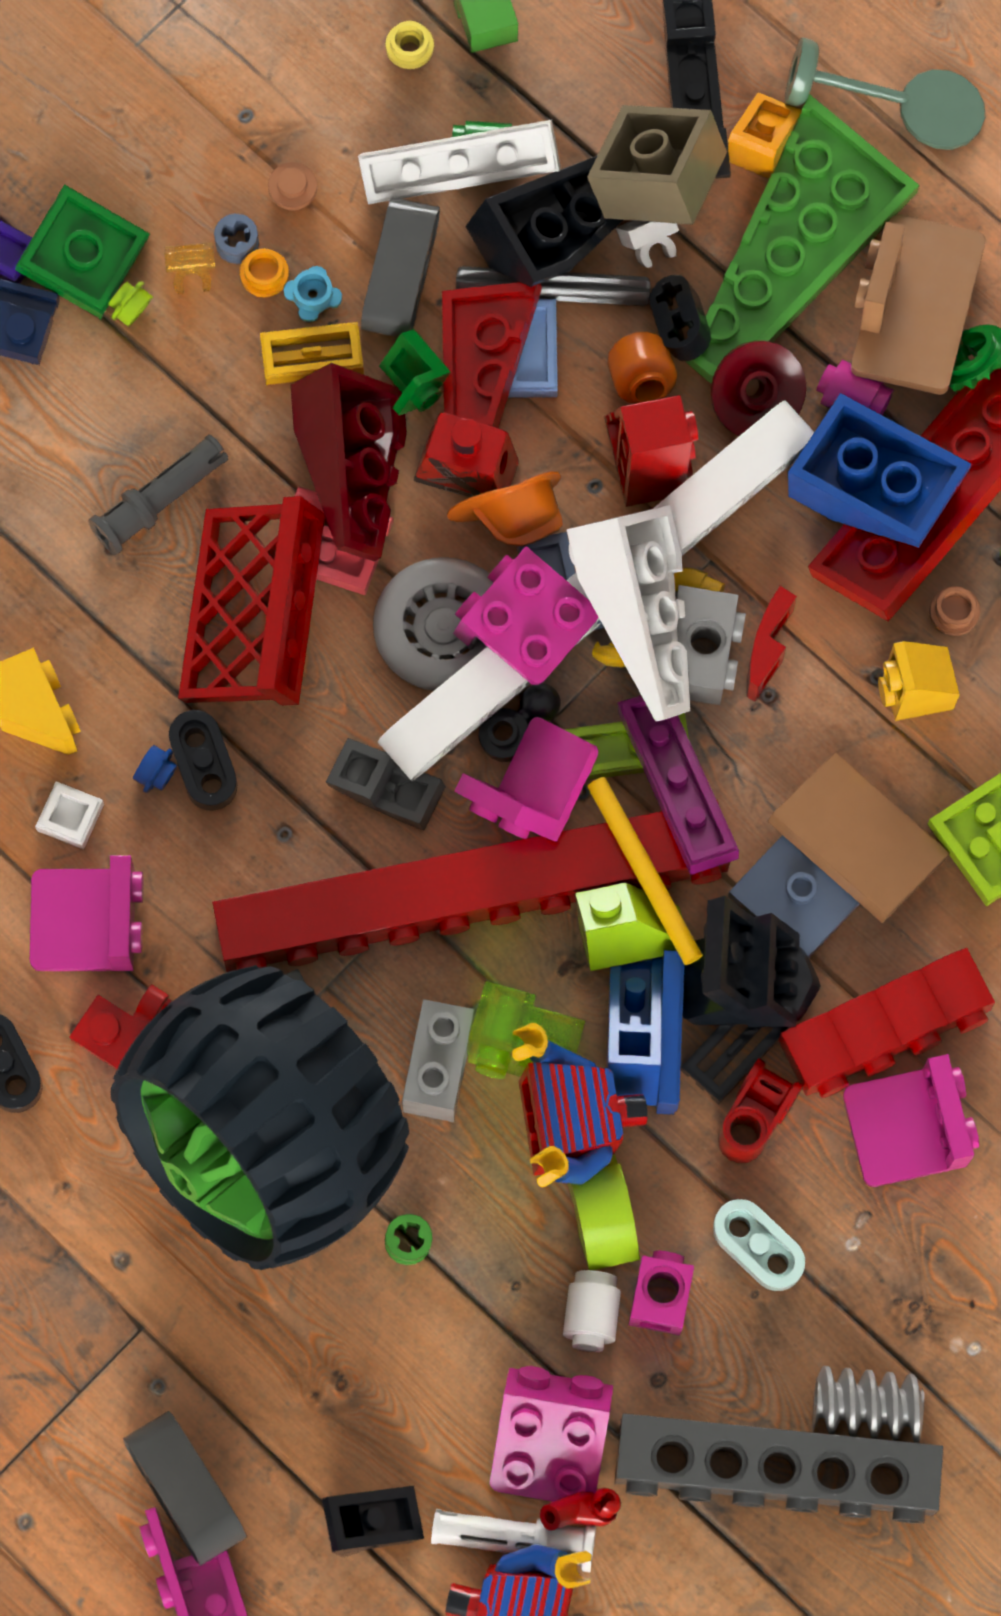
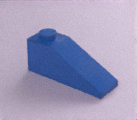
M662 957L610 967L606 1068L610 1069L613 1073L617 1096L643 1094L647 1105L657 1106L661 1069Z

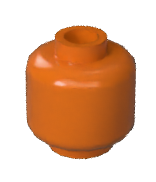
M646 331L634 332L621 338L611 348L607 365L617 394L627 403L637 404L665 398L676 385L677 370L671 352L663 344L658 334Z

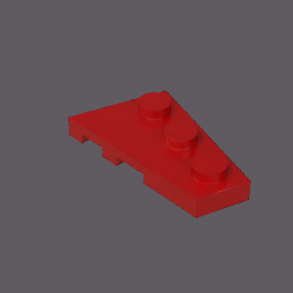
M521 282L442 291L443 363L451 371L443 383L444 413L472 419L476 422L499 428L543 288L540 283L532 287Z

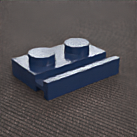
M0 279V356L40 365L52 328L53 316L60 303L57 293Z

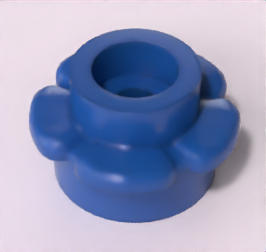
M153 745L148 750L133 776V780L145 786L143 792L148 793L153 787L162 791L166 787L178 766L171 761L172 749L169 748L167 751H164Z

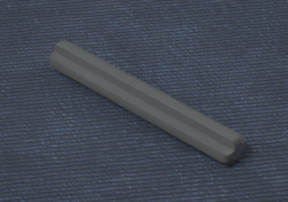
M461 266L458 268L456 275V289L519 282L486 267ZM567 272L540 283L543 288L539 299L646 306L649 303L651 283L648 277Z

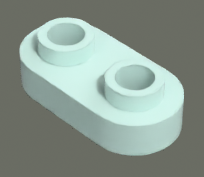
M735 1199L727 1202L718 1210L713 1223L715 1240L761 1286L772 1291H783L793 1287L799 1281L805 1268V1256L801 1247L759 1206L748 1200ZM735 1220H741L747 1224L749 1233L744 1237H736L730 1232L729 1225ZM774 1256L783 1258L787 1264V1270L781 1274L773 1273L768 1267V1260Z

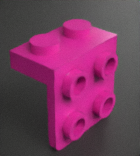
M525 546L514 560L506 555L487 577L493 584L482 596L474 591L455 613L461 620L453 634L467 646L477 637L530 684L540 685L599 617L590 600Z
M535 717L530 721L499 788L463 773L454 792L472 801L469 811L495 823L499 816L502 817L498 826L518 837L527 839L531 831L557 842L598 756V748L540 717Z
M131 855L110 856V869H39L33 873L31 878L29 956L33 969L36 971H134V953H142L143 949L142 922H134L135 903H143L144 878L143 872H135Z
M948 1054L928 1058L921 1070L853 1084L845 1089L843 1101L863 1180L866 1185L878 1187L968 1166L974 1157L973 1149L979 1148L977 1128L972 1117L965 1118L960 1101V1099L966 1098L964 1078L959 1067L952 1068Z
M525 1366L520 1369L509 1367L490 1476L491 1488L496 1492L547 1501H556L580 1491L595 1493L597 1491L614 1385L603 1384L601 1380L588 1375L568 1378L550 1375L547 1370L535 1366Z

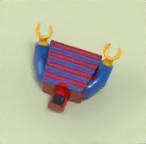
M527 1024L512 1031V1034L520 1037L524 1045L514 1048L512 1055L516 1061L530 1058L534 1062L527 1064L518 1081L531 1156L529 1161L532 1164L533 1175H542L536 1180L539 1187H546L552 1182L584 1184L611 1163L612 1156L623 1141L622 1127L646 1125L648 1117L646 1099L643 1094L617 1096L614 1076L610 1069L597 1067L594 1062L549 1041L545 1030L539 1024Z
M534 1544L506 1554L499 1559L497 1564H491L488 1567L482 1589L452 1583L448 1594L445 1615L568 1616L573 1588L591 1582L590 1578H584L578 1573L577 1564L591 1561L592 1556L587 1551L568 1554L566 1551L540 1544Z

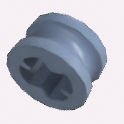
M237 213L230 214L220 219L215 226L214 238L217 253L228 263L241 264L249 253L258 249L257 226L249 217ZM238 230L243 231L245 241L248 242L239 241L235 247H230L226 235L235 236Z

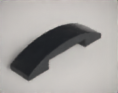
M662 0L671 108L712 111L727 150V154L715 179L730 178L731 170L727 133L723 125L716 60V31L712 0Z

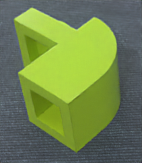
M614 1154L611 1163L584 1184L567 1183L574 1205L578 1235L588 1270H597L640 1260L636 1227L621 1163L618 1164Z

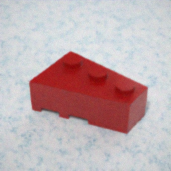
M681 395L622 406L614 410V412H610L609 415L604 416L626 507L663 500L683 484L687 477L693 475L691 459L696 458L694 441H698V429L693 411H684Z

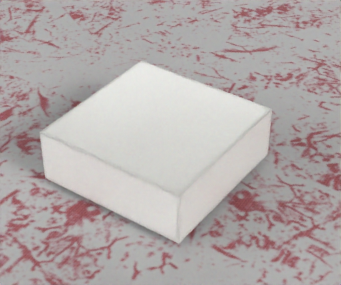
M56 781L35 826L36 830L84 850L102 811L104 802L100 798Z

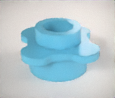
M313 266L301 272L295 280L288 281L284 286L285 298L296 304L299 309V317L305 322L316 321L319 313L329 307L336 308L342 302L341 291L338 288L332 287L326 270L319 266ZM310 291H316L318 295L314 298L309 297L308 293Z

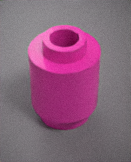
M842 359L837 367L831 364L827 366L816 391L823 394L821 404L828 408H831L841 393L883 416L892 398L894 389L885 386L884 382L855 376L851 372V363Z

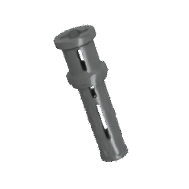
M207 435L203 441L141 489H127L121 494L122 500L101 517L97 515L92 516L88 520L92 531L113 555L119 554L122 551V544L143 528L149 530L155 526L159 512L222 463L228 461L227 453H220L224 448L213 436Z

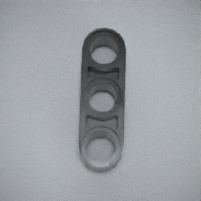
M391 197L365 297L361 330L399 337L401 333L414 328L438 229L440 207Z
M170 1411L123 1438V1442L133 1461L199 1566H202L247 1538L235 1512Z

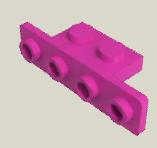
M156 1507L145 1510L148 1524L139 1526L148 1556L159 1555L165 1575L155 1579L164 1608L168 1609L175 1606L177 1616H248L228 1551H224L202 1566L198 1565L192 1555L174 1561Z

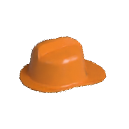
M550 471L534 476L517 485L470 497L450 508L446 515L450 521L455 522L480 520L494 538L504 544L513 546L533 544L559 531L563 525L562 516L553 488L559 483L561 475L559 472Z

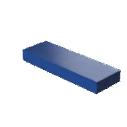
M664 950L662 959L661 1069L656 1114L674 1115L678 1110L680 1100L684 963L677 951Z

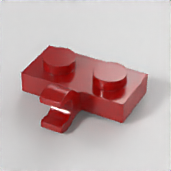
M151 984L142 996L135 1013L131 1016L98 994L69 1038L117 1070L133 1041L144 1027L160 1011L168 1006L172 1000L168 998V994Z

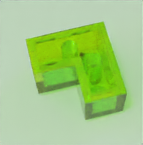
M485 981L468 1038V1063L475 1064V1071L488 1077L505 1079L506 1073L521 1077L527 1064L534 1062L530 1058L522 1061H516L513 1058L512 1050L524 1045L520 1037L512 1034L513 1030L530 1023H537L545 1030L549 1041L578 1055L586 1021L535 1007V994Z

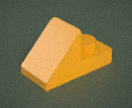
M758 92L731 131L728 140L730 163L770 179L802 110Z

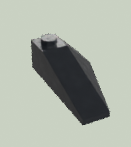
M597 156L488 197L483 201L465 227L489 268L532 287L571 271L623 221L622 219L604 218L587 176Z

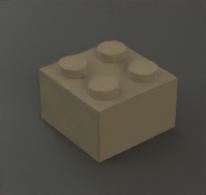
M622 105L587 178L604 218L693 225L727 154V150L711 110Z

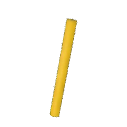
M600 777L592 781L587 788L684 965L697 961L703 954L607 779Z

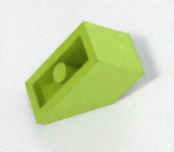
M622 883L575 893L580 936L590 971L662 957L664 950L677 951L644 890L628 883ZM676 905L678 911H679L680 914H681L680 907H679L678 905Z

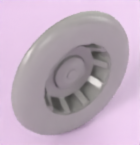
M439 557L414 563L400 571L390 580L382 591L375 607L373 632L380 655L396 675L414 686L434 691L487 647L478 638H475L467 646L453 632L461 620L455 613L462 605L461 602L455 600V597L459 595L467 600L474 591L482 596L493 584L487 578L489 573L465 560ZM447 593V597L435 598L434 594ZM425 598L427 603L419 608L416 603ZM407 615L415 618L413 625L405 621ZM407 637H414L416 643H410ZM466 649H470L465 655L462 654Z

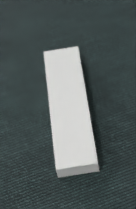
M552 120L366 152L358 156L368 204L390 201L391 197L403 199L557 172L561 169Z

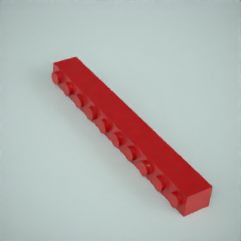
M662 811L628 818L667 890L672 887L671 883L691 879L694 885L711 883L719 880L722 877L721 873L728 872L730 862L690 875ZM606 822L562 831L557 842L543 836H536L213 901L212 904L226 972L228 973L233 970L256 965L260 969L267 967L268 964L288 961L289 966L306 965L319 959L318 954L338 951L341 956L356 955L369 950V944L389 940V944L392 946L405 945L419 940V934L439 930L441 935H455L469 930L471 923L490 920L491 925L509 924L521 918L520 913L540 910L542 915L558 914L569 910L571 903L576 902L575 893L622 883H628L641 890L643 888Z

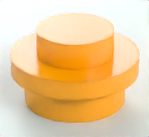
M262 248L249 253L243 259L240 266L242 285L249 293L258 297H270L278 294L284 289L289 279V268L286 260L281 254L271 249Z

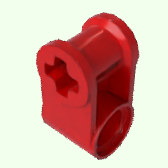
M758 1058L735 1097L736 1100L726 1115L718 1136L719 1148L722 1154L730 1161L736 1163L751 1162L762 1153L778 1124L781 1125L804 1086L799 1081L790 1083L766 1069V1062ZM736 1125L749 1126L755 1131L757 1141L750 1145L739 1144L732 1138L730 1129Z

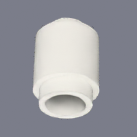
M582 1270L575 1273V1281L570 1283L568 1287L563 1336L573 1340V1348L588 1352H601L604 1350V1344L615 1342L621 1290L616 1288L617 1277L615 1275L594 1270Z

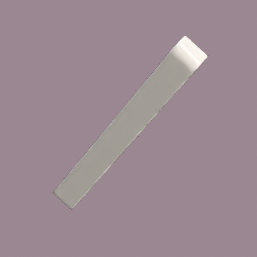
M786 400L771 409L654 507L671 506L682 556L796 461L814 434V431ZM575 573L566 581L588 599L578 580L577 573ZM599 618L593 624V626L586 632V634L580 639V641H582L586 636H588L592 631H594L598 626H600L601 623L597 624V622L600 620ZM486 647L381 736L378 743L409 779L413 781L444 757L530 683L490 648Z

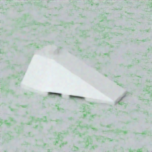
M666 505L567 529L569 556L575 565L578 580L655 721L665 720L689 712L690 696L687 650L678 642L677 634L678 619L685 618V606L683 600L675 598L674 573L683 571L682 554L671 506Z

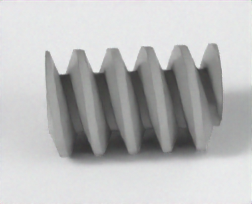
M830 1366L821 1367L816 1378L813 1396L812 1432L819 1418L825 1419L828 1434L832 1435L835 1434L840 1421L843 1420L846 1421L849 1435L852 1437H856L861 1423L864 1422L868 1425L872 1439H877L883 1424L889 1426L892 1441L899 1440L905 1426L910 1427L913 1442H920L924 1416V1390H920L915 1374L906 1375L901 1388H899L893 1372H886L880 1385L877 1386L872 1370H865L859 1383L856 1384L851 1368H844L837 1382H835Z

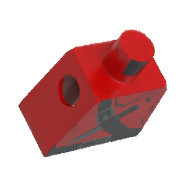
M439 413L429 432L414 481L466 497H473L511 486L519 459L509 433L503 429L485 425L472 419H465L448 413Z

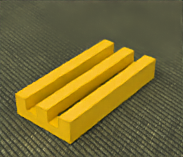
M358 322L260 333L266 385L296 382L329 363L364 374ZM349 338L351 343L327 347H306L301 350L272 353L271 348ZM352 357L351 359L274 367L276 365Z

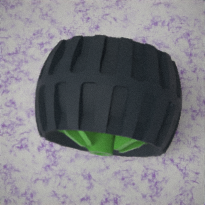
M256 965L216 976L195 986L172 1001L144 1027L133 1041L113 1077L115 1081L110 1089L111 1101L116 1106L118 1114L116 1119L120 1129L126 1135L134 1150L133 1154L143 1170L148 1172L159 1187L160 1193L190 1222L191 1227L197 1233L219 1247L223 1254L235 1261L240 1260L248 1263L251 1268L257 1270L276 1268L307 1258L325 1249L350 1232L378 1204L389 1189L401 1168L409 1148L405 1143L409 1135V1126L407 1119L403 1117L398 1103L400 1098L392 1082L387 1080L377 1063L378 1059L368 1045L363 1043L349 1027L348 1021L334 1007H330L318 997L311 987L301 980L296 981L284 975L282 970L271 966L259 969Z

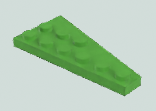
M810 94L802 108V113L786 142L775 171L772 173L745 230L735 257L724 275V280L715 300L706 314L711 332L709 347L698 358L686 361L689 366L711 384L718 365L734 348L751 341L763 340L774 342L885 227V223L889 222L894 215H897L918 193L919 184Z

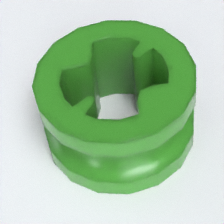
M413 1214L401 1215L395 1218L387 1228L385 1249L390 1258L399 1264H417L430 1251L433 1240L432 1230L429 1224L420 1216ZM410 1226L418 1230L417 1240L423 1245L418 1250L411 1246L410 1252H405L399 1249L400 1239L394 1234L399 1229L406 1233L407 1227Z

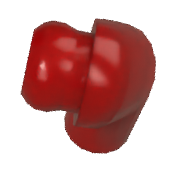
M600 1488L595 1493L580 1491L542 1506L540 1520L543 1526L550 1531L570 1524L603 1527L616 1519L617 1512L621 1508V1500L618 1494L609 1488Z

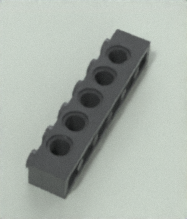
M623 1413L620 1421L615 1484L626 1485L625 1493L637 1496L655 1497L658 1496V1488L679 1490V1499L687 1501L711 1502V1494L733 1496L732 1504L738 1506L764 1507L765 1499L786 1501V1510L817 1513L818 1504L840 1506L839 1515L846 1517L871 1518L872 1510L893 1512V1521L921 1524L925 1523V1515L933 1516L939 1511L943 1446ZM666 1446L679 1448L686 1457V1467L677 1473H668L662 1470L657 1463V1452ZM720 1451L733 1454L739 1463L738 1474L728 1479L718 1477L711 1469V1456ZM771 1457L784 1458L792 1468L791 1480L784 1484L771 1482L764 1473V1462ZM825 1462L838 1464L845 1473L844 1486L839 1489L824 1487L817 1477L818 1466ZM885 1467L895 1473L898 1479V1489L895 1493L884 1495L873 1488L871 1473L874 1469Z

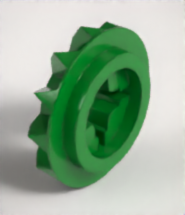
M985 324L963 331L949 385L952 390L958 391L964 386L973 389L978 381L984 378L990 380L989 374L993 370L1001 368V328ZM973 355L974 359L970 361L968 357Z

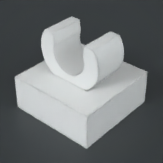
M632 220L616 227L622 246L635 250L636 259L643 267L649 268L653 266L652 260L649 257V250L656 243L662 246L665 257L672 258L676 256V246L667 236L679 231L677 223Z

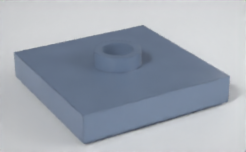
M783 835L728 893L730 899L753 917L773 913L800 934L799 947L806 952L808 958L819 949L860 905L858 901Z

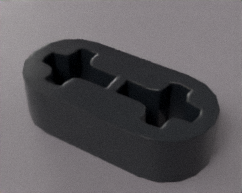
M680 275L664 277L656 283L649 296L651 310L663 344L676 359L680 361L694 360L706 351L711 341V332L699 295L684 277ZM676 297L678 308L672 310L673 298ZM688 326L690 328L687 331L688 337L684 340L682 328Z

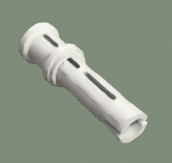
M436 1509L431 1544H445L512 1553L534 1544H540L566 1551L568 1554L587 1551L593 1557L596 1526L586 1525L583 1528L567 1525L550 1531L543 1526L540 1519H537L535 1524ZM592 1557L589 1562L577 1564L580 1565L583 1572H590Z

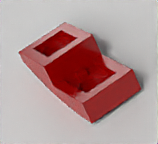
M779 586L762 617L751 653L747 676V697L754 702L782 664L786 646L776 641L775 637L793 613L797 596L782 586Z

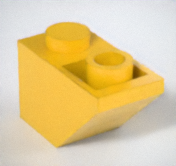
M906 641L893 643L888 661L883 662L884 676L878 678V688L884 707L891 706L894 720L899 721L954 710L960 694L948 647Z
M34 647L0 661V728L4 732L70 755L77 752L72 735L81 731L70 705L67 704L60 707L53 691L61 688V685L50 660L40 663Z

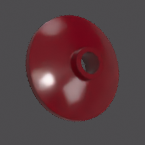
M763 340L747 342L730 351L718 365L711 384L713 410L722 425L737 436L743 434L784 400L799 415L806 397L804 370L795 355L777 343ZM757 379L759 382L758 391L754 395L748 396L746 393L747 384L750 380Z

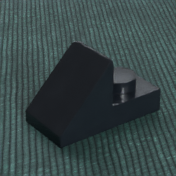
M414 1486L328 1496L322 1499L332 1553L346 1557L371 1548L408 1544L424 1539Z

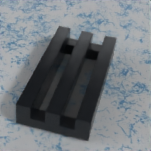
M737 1024L720 1025L681 1066V1071L687 1077L690 1076L695 1080L696 1085L703 1091L706 1090L719 1105L750 1072L758 1058L762 1059L777 1043L781 1033L788 1030L789 1027H772L773 1029L720 1086L713 1080L762 1027L748 1026L704 1073L698 1066Z

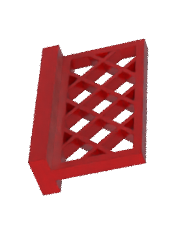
M302 496L283 497L282 504L211 508L205 510L178 699L184 703L273 700L281 706L299 705L325 520L324 512ZM280 519L278 535L265 546L256 534L270 520ZM236 522L242 530L222 549L218 544L220 523ZM251 540L260 553L240 571L231 559ZM269 563L273 567L272 581L259 594L250 584V581ZM226 565L235 578L215 596L211 591L212 578ZM244 588L253 601L234 619L225 606ZM263 611L266 615L265 630L252 642L243 629ZM219 613L228 626L209 644L204 638L205 626ZM238 636L246 646V649L227 667L217 654ZM256 659L260 664L257 686H242L236 677ZM212 660L221 674L207 688H197L199 672Z

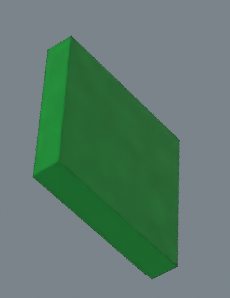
M64 184L18 261L15 270L97 318L102 319L109 307L110 300L121 287L149 239L150 233Z

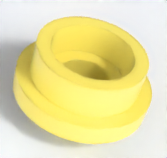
M401 22L392 28L387 35V56L398 67L404 69L419 68L425 65L433 55L434 40L432 34L425 26L418 22ZM406 43H414L419 47L412 52L401 49Z

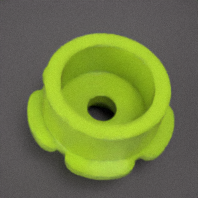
M143 281L138 282L135 288L126 282L109 302V305L115 309L111 315L112 320L119 319L127 327H130L146 309L153 296L143 289L145 285Z

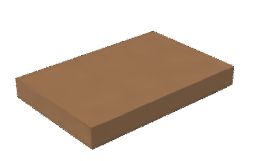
M836 752L779 806L768 820V823L882 924L950 854Z

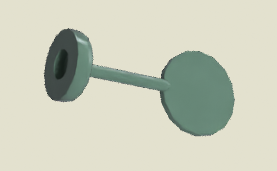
M801 37L787 80L785 104L793 106L803 105L809 96L813 82L900 103V116L906 129L919 142L935 149L953 150L965 146L979 134L985 120L984 102L978 89L965 77L949 70L933 69L916 75L907 83L904 91H899L817 70L819 59L818 44L804 37Z

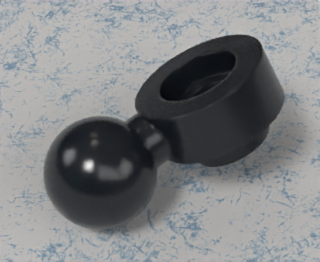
M545 683L531 685L523 692L520 700L521 707L517 711L501 708L480 725L478 732L479 741L486 754L496 761L511 762L530 721L535 717H540L549 722L557 716L561 707V700L555 688ZM500 726H510L513 729V733L509 739L500 741L495 738V732Z

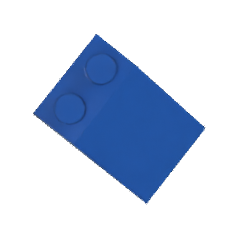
M840 393L788 471V497L830 520L919 548L970 470L971 463Z

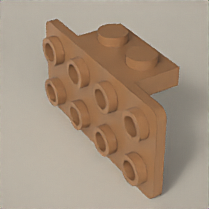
M894 215L889 222L885 223L881 241L872 239L865 268L873 270L871 279L861 278L855 301V308L863 309L861 328L851 363V372L855 376L934 394H944L948 391L986 238L981 232L904 215Z

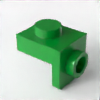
M414 329L400 334L379 365L402 392L393 406V410L399 416L415 409L423 412L433 406L442 395L440 387L451 373Z

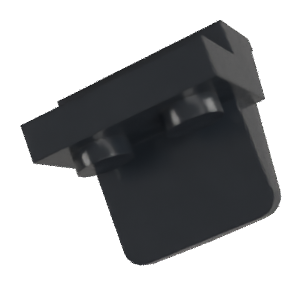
M726 896L708 900L704 938L695 940L703 956L689 965H684L683 1018L694 1025L746 1024L749 1027H795L796 1022L805 1015L821 987L806 952L799 947L800 934L773 913L753 917Z

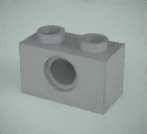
M679 585L676 599L684 601L685 618L678 619L677 634L678 642L687 650L690 700L720 705L723 689L732 691L734 689L738 661L728 658L731 642L741 643L746 613L736 612L739 597L737 594ZM699 638H707L712 640L718 649L711 654H701L694 650L691 643Z
M423 999L402 1098L404 1113L454 1122L474 1027V1009Z

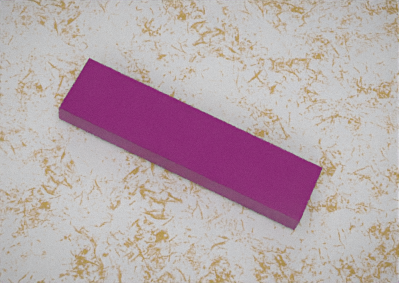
M641 695L618 702V714L690 875L739 859L738 846L678 715L665 720L655 721Z

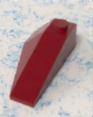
M329 363L290 385L293 430L337 550L376 561L382 557L391 513L387 503L389 488L397 484L399 470L394 467L397 451L404 448L407 436L405 414L399 416L393 410V406L402 392L396 386Z

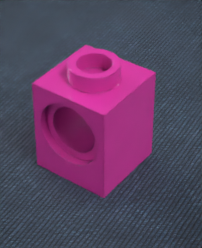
M654 1251L653 1257L642 1255L629 1326L680 1336L694 1271L693 1265L683 1264L684 1256L667 1251ZM658 1278L667 1279L676 1287L677 1296L668 1303L656 1302L648 1293V1284Z

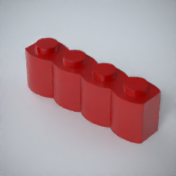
M964 948L944 956L921 969L890 981L876 990L853 998L828 1012L812 1017L797 1024L795 1027H791L781 1033L779 1043L797 1080L804 1084L802 1090L805 1096L819 1092L821 1098H826L849 1086L847 1077L865 1070L868 1077L892 1067L896 1063L893 1056L898 1053L912 1049L914 1055H918L939 1045L942 1042L940 1034L958 1027L960 1033L963 1034L983 1025L989 1020L986 1013L991 1011L995 1001L968 948Z

